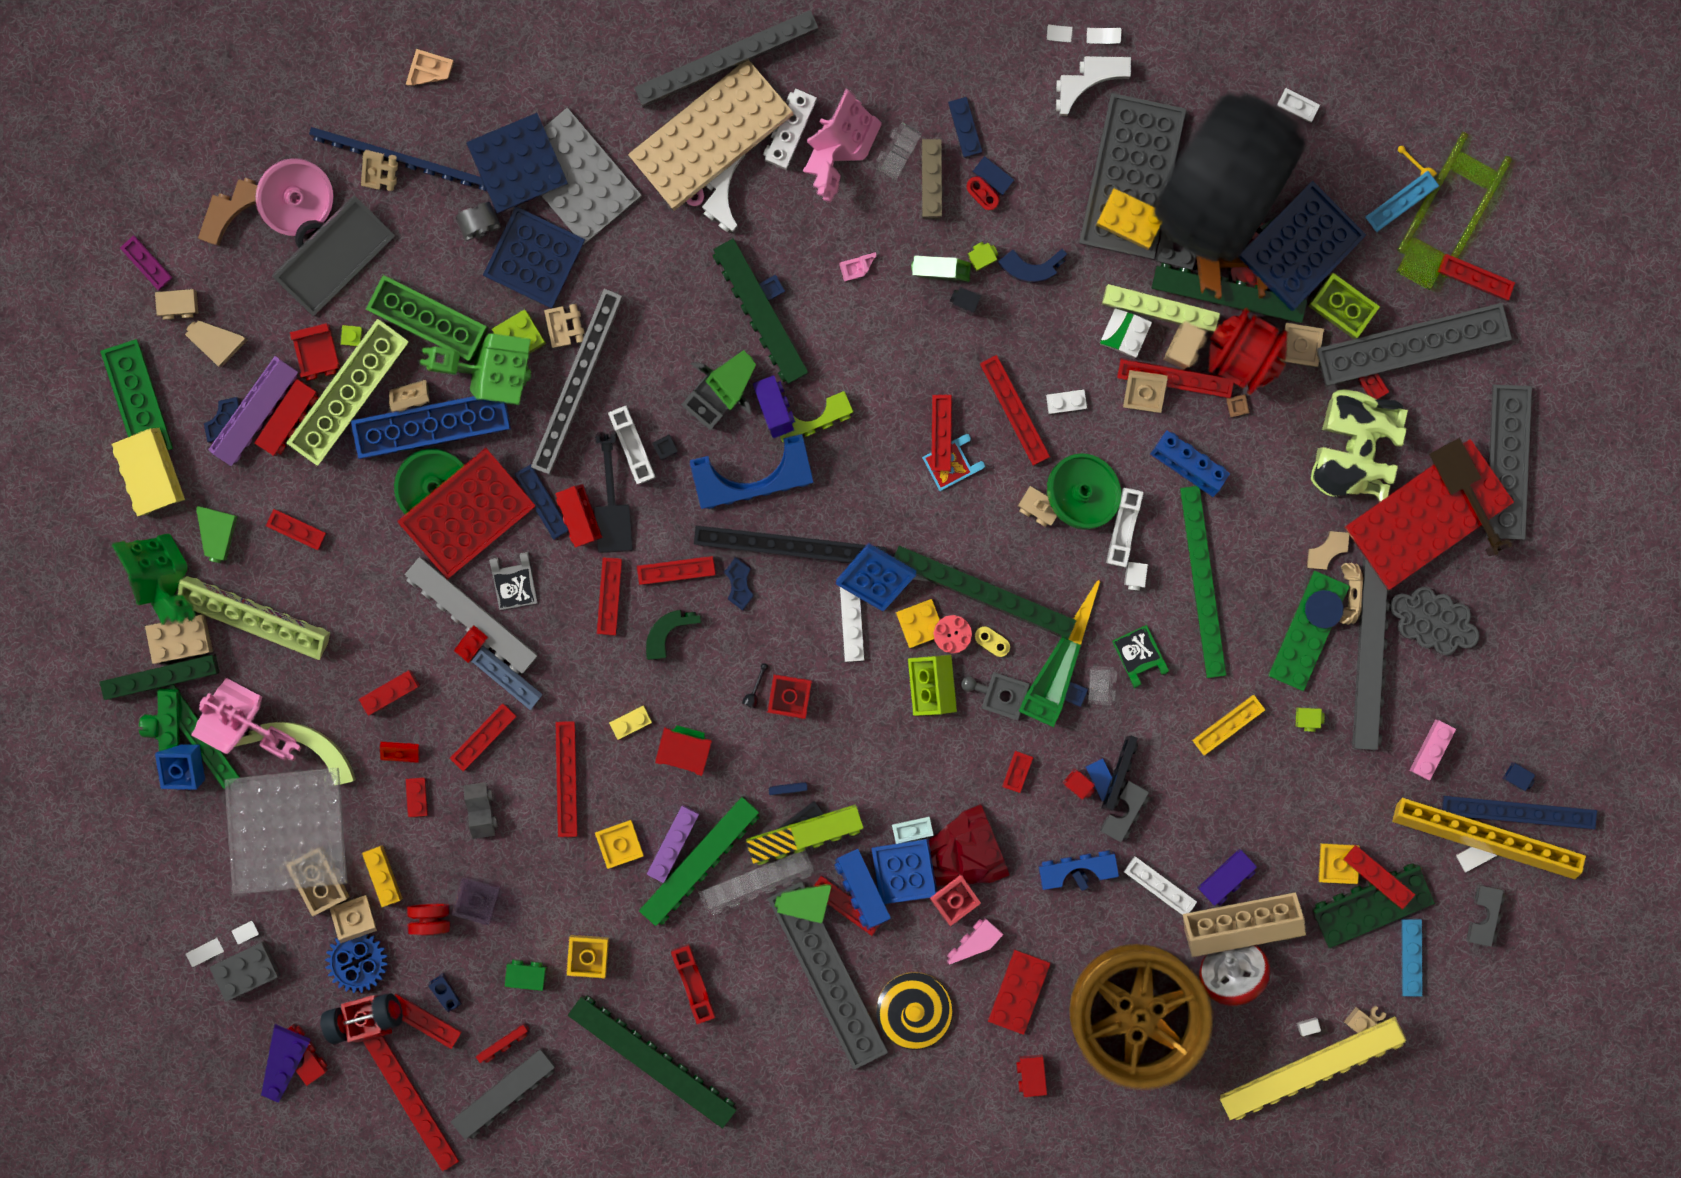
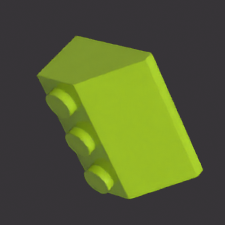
M951 655L908 658L913 716L957 712Z

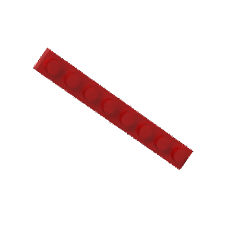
M384 1036L363 1041L442 1172L459 1162L458 1157Z

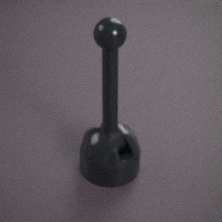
M766 663L761 664V671L752 693L747 694L742 701V704L756 709L758 704V698L755 694L764 672L768 669Z

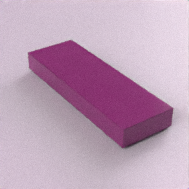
M134 235L120 247L123 253L158 291L173 279Z

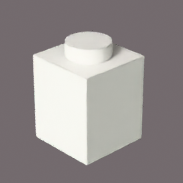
M1127 562L1124 585H1129L1128 589L1140 591V587H1145L1148 564Z

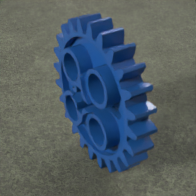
M368 934L343 943H340L337 937L335 939L337 945L330 944L333 951L328 950L326 952L331 957L325 959V961L330 962V965L325 968L332 971L328 976L334 975L335 977L332 983L340 982L338 988L345 985L346 992L351 987L353 993L357 991V988L362 993L365 986L368 990H371V983L375 986L378 985L376 978L379 980L383 979L380 973H386L387 971L382 966L388 965V962L383 961L388 955L382 954L385 947L379 948L380 940L374 942L375 935L368 938ZM357 944L365 946V953H358L356 949ZM341 952H345L348 955L347 962H342L339 959ZM369 953L372 954L371 957L361 961L359 966L354 964L345 970L341 969L342 966L354 961V957L359 959ZM366 961H371L374 964L372 971H368L365 968ZM348 970H354L357 973L356 979L348 977Z

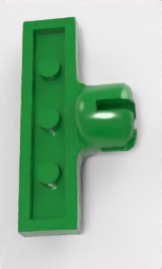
M159 689L157 691L158 715L144 714L139 721V727H143L142 730L139 729V734L145 738L157 739L159 751L180 745L179 690Z

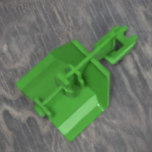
M488 334L476 353L474 366L459 363L460 353L454 350L436 346L423 348V354L429 355V358L427 360L421 359L420 364L426 366L427 370L431 372L456 375L457 372L472 374L470 391L476 399L519 405L523 386H526V382L530 381L531 370H529L527 365L531 339ZM437 355L444 356L443 364L436 362Z

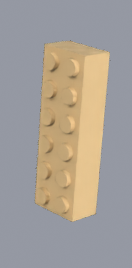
M1296 892L1183 914L1184 930L1192 957L1306 935L1304 917Z

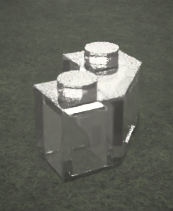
M903 122L899 128L895 127L890 135L892 141L886 152L881 151L876 160L879 162L876 170L897 180L922 133Z

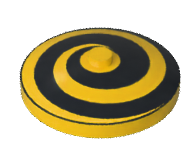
M910 972L901 974L886 984L879 995L876 1014L880 1029L891 1042L906 1049H923L934 1045L947 1033L952 1022L953 1005L947 989L940 981L928 974Z

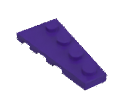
M277 1024L274 1025L261 1096L279 1103L310 1043L309 1038Z

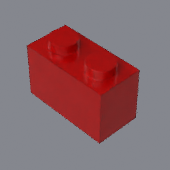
M1075 768L1063 781V784L1082 800L1084 797L1088 799L1094 792V784Z
M1043 1055L1020 1056V1062H1016L1017 1073H1021L1022 1081H1018L1019 1093L1023 1092L1024 1097L1047 1095Z

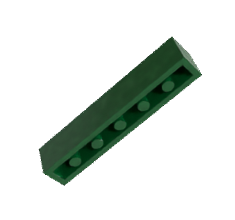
M210 655L99 682L103 699L109 700L219 674L220 671L216 655Z

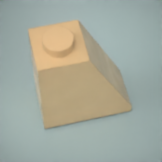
M201 321L192 322L186 329L188 332L185 334L221 368L248 340L241 335Z

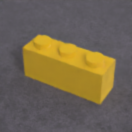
M383 845L363 852L362 855L381 907L402 900Z

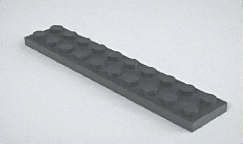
M1499 303L1317 348L1316 352L1325 386H1330L1512 340L1503 304Z
M800 881L767 899L853 1070L887 1054L888 1051L823 922L818 923L777 913L778 908L774 907L777 896L781 897L782 892L805 888L803 882Z

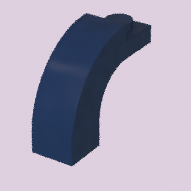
M1061 249L1045 263L1031 265L1024 262L1014 250H1011L998 261V264L1009 276L1016 280L1037 283L1056 275L1057 271L1053 266L1058 268L1066 261L1064 257L1067 253Z

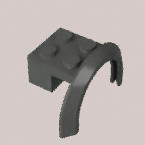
M692 362L691 365L699 372L701 371L706 374V376L682 402L681 406L711 430L728 407L706 383L707 378L714 370L704 363ZM741 395L738 403L747 413L751 414L749 402Z

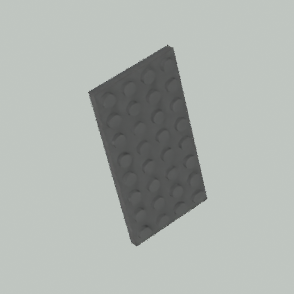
M1111 93L1079 244L1154 260L1161 230L1160 227L1150 248L1146 250L1096 226V223L1114 188L1154 207L1164 184L1174 168L1186 113L1185 108Z

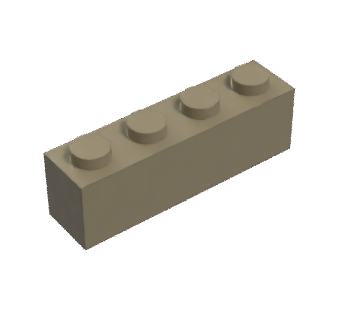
M922 139V219H941V139Z

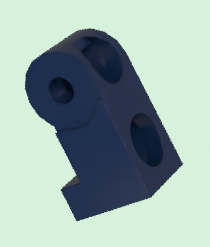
M444 973L429 982L428 987L448 1013L462 1004Z

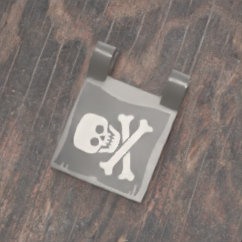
M528 552L520 553L521 565L500 568L498 557L489 560L499 610L537 603Z

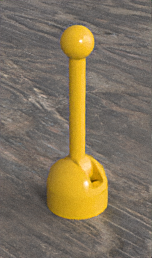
M1404 146L1398 147V152L1403 153L1417 168H1419L1421 170V175L1427 171L1430 172L1432 177H1434L1437 174V172L1432 168H1423L1407 151H1405Z

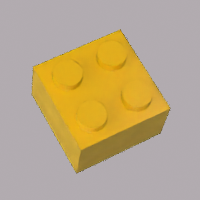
M571 935L569 937L567 976L606 978L609 937Z

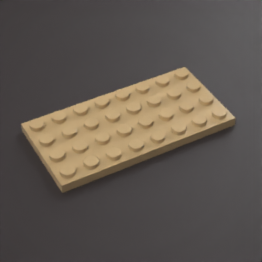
M748 60L737 66L628 155L675 211L792 117L794 113Z

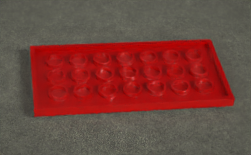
M1469 439L1463 445L1481 476L1480 480L1472 483L1470 486L1489 520L1514 503V501L1472 440ZM1433 464L1347 524L1345 529L1387 590H1390L1482 524L1464 491L1461 489L1450 495Z

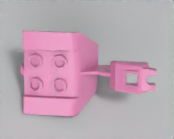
M847 89L833 119H830V121L820 119L819 122L823 125V129L818 130V133L808 138V143L814 150L803 172L817 175L813 186L818 188L817 194L824 196L823 200L831 202L834 195L838 193L840 174L833 167V161H858L865 159L881 127V122L875 116H872Z
M225 678L214 695L209 693L200 702L199 710L202 712V715L191 735L225 754H228L240 741L247 728L262 735L263 739L259 745L280 759L294 761L295 757L291 755V751L293 749L301 750V747L296 743V739L273 726H270L267 731L251 723L260 708L262 696L228 678ZM280 740L286 743L282 751L276 748Z

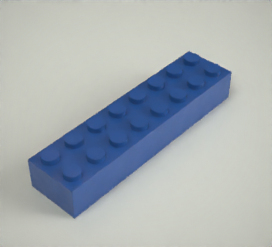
M474 396L351 421L358 459L512 430L506 403L476 399Z

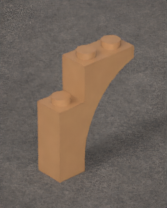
M245 178L244 181L238 179L231 201L229 196L220 193L218 196L212 195L198 239L219 246L224 232L231 221L240 212L256 204V181Z

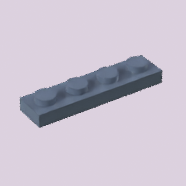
M483 646L471 661L529 710L542 697L538 690L486 647Z

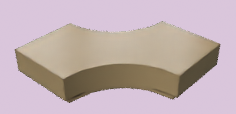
M1329 531V536L1324 544L1308 550L1307 568L1327 570L1329 561L1335 555L1348 552L1349 533Z

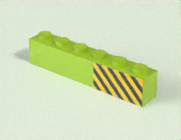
M855 804L747 838L746 843L753 864L761 865L769 862L768 859L776 857V859L786 857L788 852H802L805 850V847L810 845L818 847L824 844L823 841L829 839L833 842L842 839V835L848 833L849 836L856 835L863 829V825Z

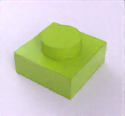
M342 325L341 345L358 346L361 342L362 327Z

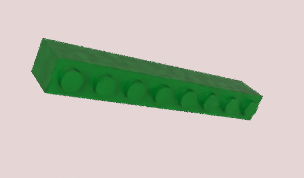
M742 796L641 907L639 912L655 926L659 923L663 925L669 918L667 915L671 909L675 911L682 904L680 899L684 895L688 897L695 889L693 885L697 880L701 883L708 875L706 870L710 866L714 868L720 862L718 857L723 852L727 854L734 846L731 843L735 838L739 840L747 832L744 828L748 824L752 826L759 819L757 815L759 810Z

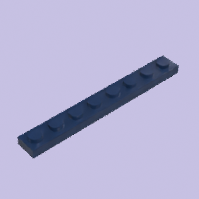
M1443 796L1442 802L1443 811L1462 817L1596 829L1597 810L1454 796Z

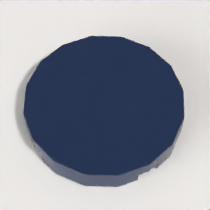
M1320 590L1308 597L1305 603V615L1312 625L1318 628H1329L1340 621L1343 615V604L1337 594L1327 590Z

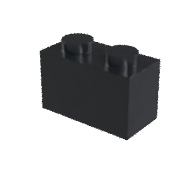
M960 287L959 290H954L950 302L953 303L952 308L973 316L981 295Z

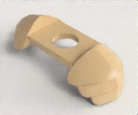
M1357 563L1341 565L1342 572L1345 574L1344 578L1349 580L1348 607L1343 608V615L1339 621L1342 624L1356 623L1362 610L1364 579ZM1355 589L1357 590L1356 599H1354L1353 592Z

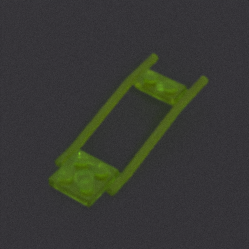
M1465 132L1460 134L1435 180L1439 187L1427 195L1397 249L1399 253L1405 255L1396 272L1428 290L1432 288L1440 274L1438 270L1444 253L1414 238L1413 235L1450 169L1488 189L1451 256L1458 258L1512 161V158L1505 156L1496 172V170L1469 155L1461 153L1460 151L1469 136Z

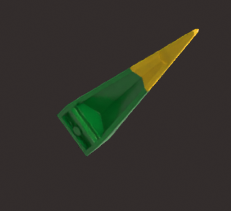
M1099 580L1095 583L1073 618L1077 621L1069 639H1060L1026 693L1019 712L1051 727H1054L1063 707L1099 587Z

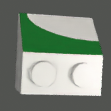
M1115 308L1100 344L1135 359L1152 322Z

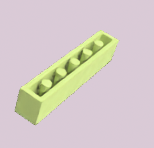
M1109 284L1106 286L1102 305L1179 325L1186 321L1210 333H1214L1220 315L1218 312Z

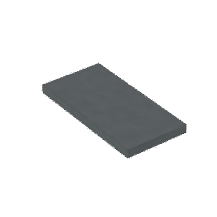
M353 195L272 277L314 316L395 235Z

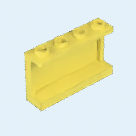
M160 428L148 429L112 444L113 454L118 460L120 474L124 477L126 491L131 497L132 508L137 516L147 515L157 509L185 500Z

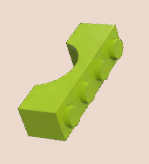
M845 391L827 398L826 409L818 419L806 422L794 417L795 422L792 425L795 431L781 435L782 442L784 443L783 438L804 434L805 437L816 433L815 429L821 426L822 429L833 426L832 422L838 419L840 422L850 419V414L853 413Z

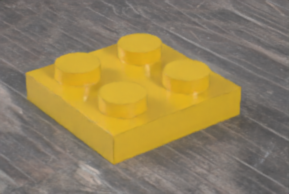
M932 599L896 612L909 648L934 639V629L940 619Z
M632 820L595 832L607 869L644 856Z
M1320 843L1318 882L1358 884V872L1343 861L1344 857L1355 845Z

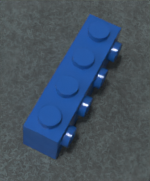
M1167 430L1150 453V455L1212 497L1219 492L1230 475L1223 466L1217 465L1207 455L1201 454L1191 444L1183 442L1175 433Z
M856 849L838 857L835 860V869L844 879L842 883L846 892H850L852 899H850L852 906L855 910L858 909L861 915L859 916L861 925L863 927L866 926L867 930L891 919L859 850Z

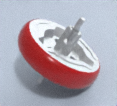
M1257 945L1206 954L1200 965V983L1205 993L1215 1002L1228 1006L1243 1005L1256 999L1265 990L1270 978V964L1265 953ZM1244 972L1251 973L1250 977H1243ZM1225 977L1230 980L1225 984L1221 983Z

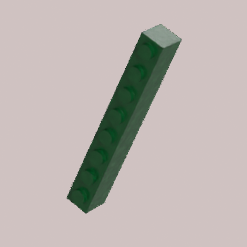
M734 238L714 248L715 254L712 256L716 264H721L724 268L722 274L727 282L731 281L734 286L731 290L735 298L740 297L743 302L740 307L745 316L749 314L753 320L749 323L754 332L759 331L762 337L759 341L763 348L766 349L768 347L771 353L768 357L773 366L778 365L780 369L778 375L782 382L787 381L789 385L807 375L806 367Z
M1161 263V266H1156L1152 289L1243 310L1247 307L1251 312L1299 323L1303 321L1307 300H1303L1291 311L1273 292L1264 290L1265 297L1259 298L1257 285H1255V288L1247 287V282L1238 280L1234 284L1228 282L1229 278L1221 276L1222 297L1217 299L1215 298L1216 291L1205 288L1204 293H1201L1199 273L1198 275L1191 274L1190 269L1180 267L1179 271L1172 269L1173 265Z

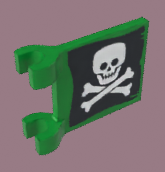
M1147 625L1112 641L1134 688L1141 685L1137 674L1157 665L1161 675L1169 672Z

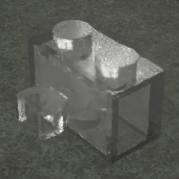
M1090 665L1087 704L1112 705V701L1115 702L1116 690H1113V682L1117 681V671H1114V667Z

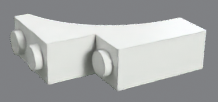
M1085 56L1083 62H1080V73H1083V76L1061 75L1060 80L1056 82V92H1060V100L1056 99V111H1059V116H1067L1075 100L1093 85L1107 80L1129 79L1131 76V57Z
M745 154L705 186L711 191L714 188L715 192L703 205L702 208L705 210L703 214L710 220L715 218L719 221L720 224L718 226L725 232L729 230L734 232L738 227L729 209L728 192L732 175Z

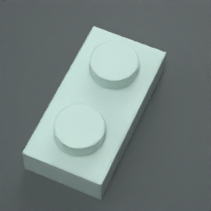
M930 817L892 824L896 844L934 836Z

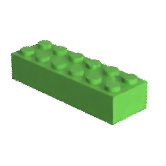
M384 275L366 310L442 348L459 352L460 357L470 362L473 361L489 329L487 326Z

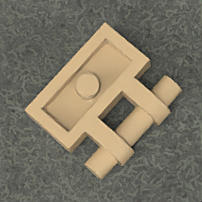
M365 150L363 153L361 186L380 190L382 184L387 185L388 191H393L394 185L397 183V177L395 176V171L398 169L397 157L390 155L389 161H384V154ZM383 170L388 171V175H387V176H386V175H382V174H383Z
M577 304L569 305L570 313L566 314L563 306L544 310L552 348L571 345L570 337L576 336L577 343L583 341V334L585 333L584 328H581L579 318L581 314L577 309ZM572 319L574 330H568L566 320Z

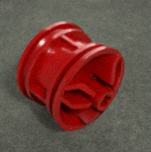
M1246 307L1240 316H1232L1225 320L1222 326L1219 324L1214 331L1211 340L1221 345V347L1211 342L1208 371L1212 373L1215 369L1220 368L1218 375L1227 378L1242 389L1248 385L1247 394L1251 395L1257 387H1264L1272 382L1274 377L1278 378L1286 363L1276 358V356L1284 361L1286 360L1288 332L1284 330L1281 334L1277 335L1279 330L1277 327L1258 318L1255 314L1249 318L1248 313L1250 309Z

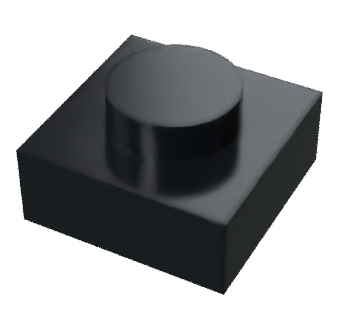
M670 434L652 443L660 460L678 452Z

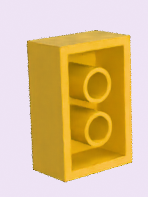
M1114 188L1096 226L1148 250L1162 222L1154 216V207Z

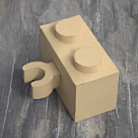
M1029 486L1018 504V507L1021 508L1019 512L1028 517L1030 515L1037 518L1036 522L1044 527L1047 524L1051 526L1057 515L1049 503L1048 496Z
M1374 1006L1371 1009V1015L1368 1017L1356 1007L1344 1022L1359 1033L1377 1025L1378 1021L1385 1018L1386 1013L1382 1012L1380 1016H1376L1375 1012L1378 1007Z

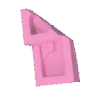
M876 252L839 263L844 282L863 277L875 259Z

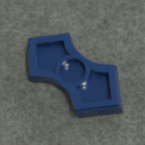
M238 397L218 401L217 414L212 420L204 423L208 443L215 441L240 406Z
M735 557L724 573L731 582V593L728 600L743 611L754 597L747 585V575L751 568Z

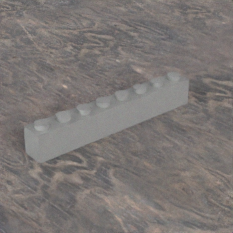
M419 557L405 573V576L408 577L406 581L413 587L419 586L422 589L421 593L429 600L433 598L440 610L450 612L452 614L450 618L457 624L463 623L467 627L465 629L467 632L474 625L488 636L483 646L487 649L490 647L496 651L494 655L501 661L506 659L511 664L509 667L517 674L519 672L525 673L539 656L422 557Z

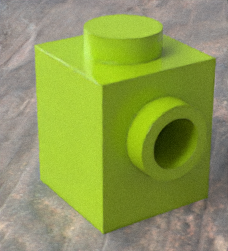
M981 242L973 246L974 250L967 254L976 272L996 262V256H998L994 245L990 246L989 242L985 245Z
M1296 707L1295 727H1304V731L1316 732V728H1321V724H1324L1325 714L1322 713V709Z

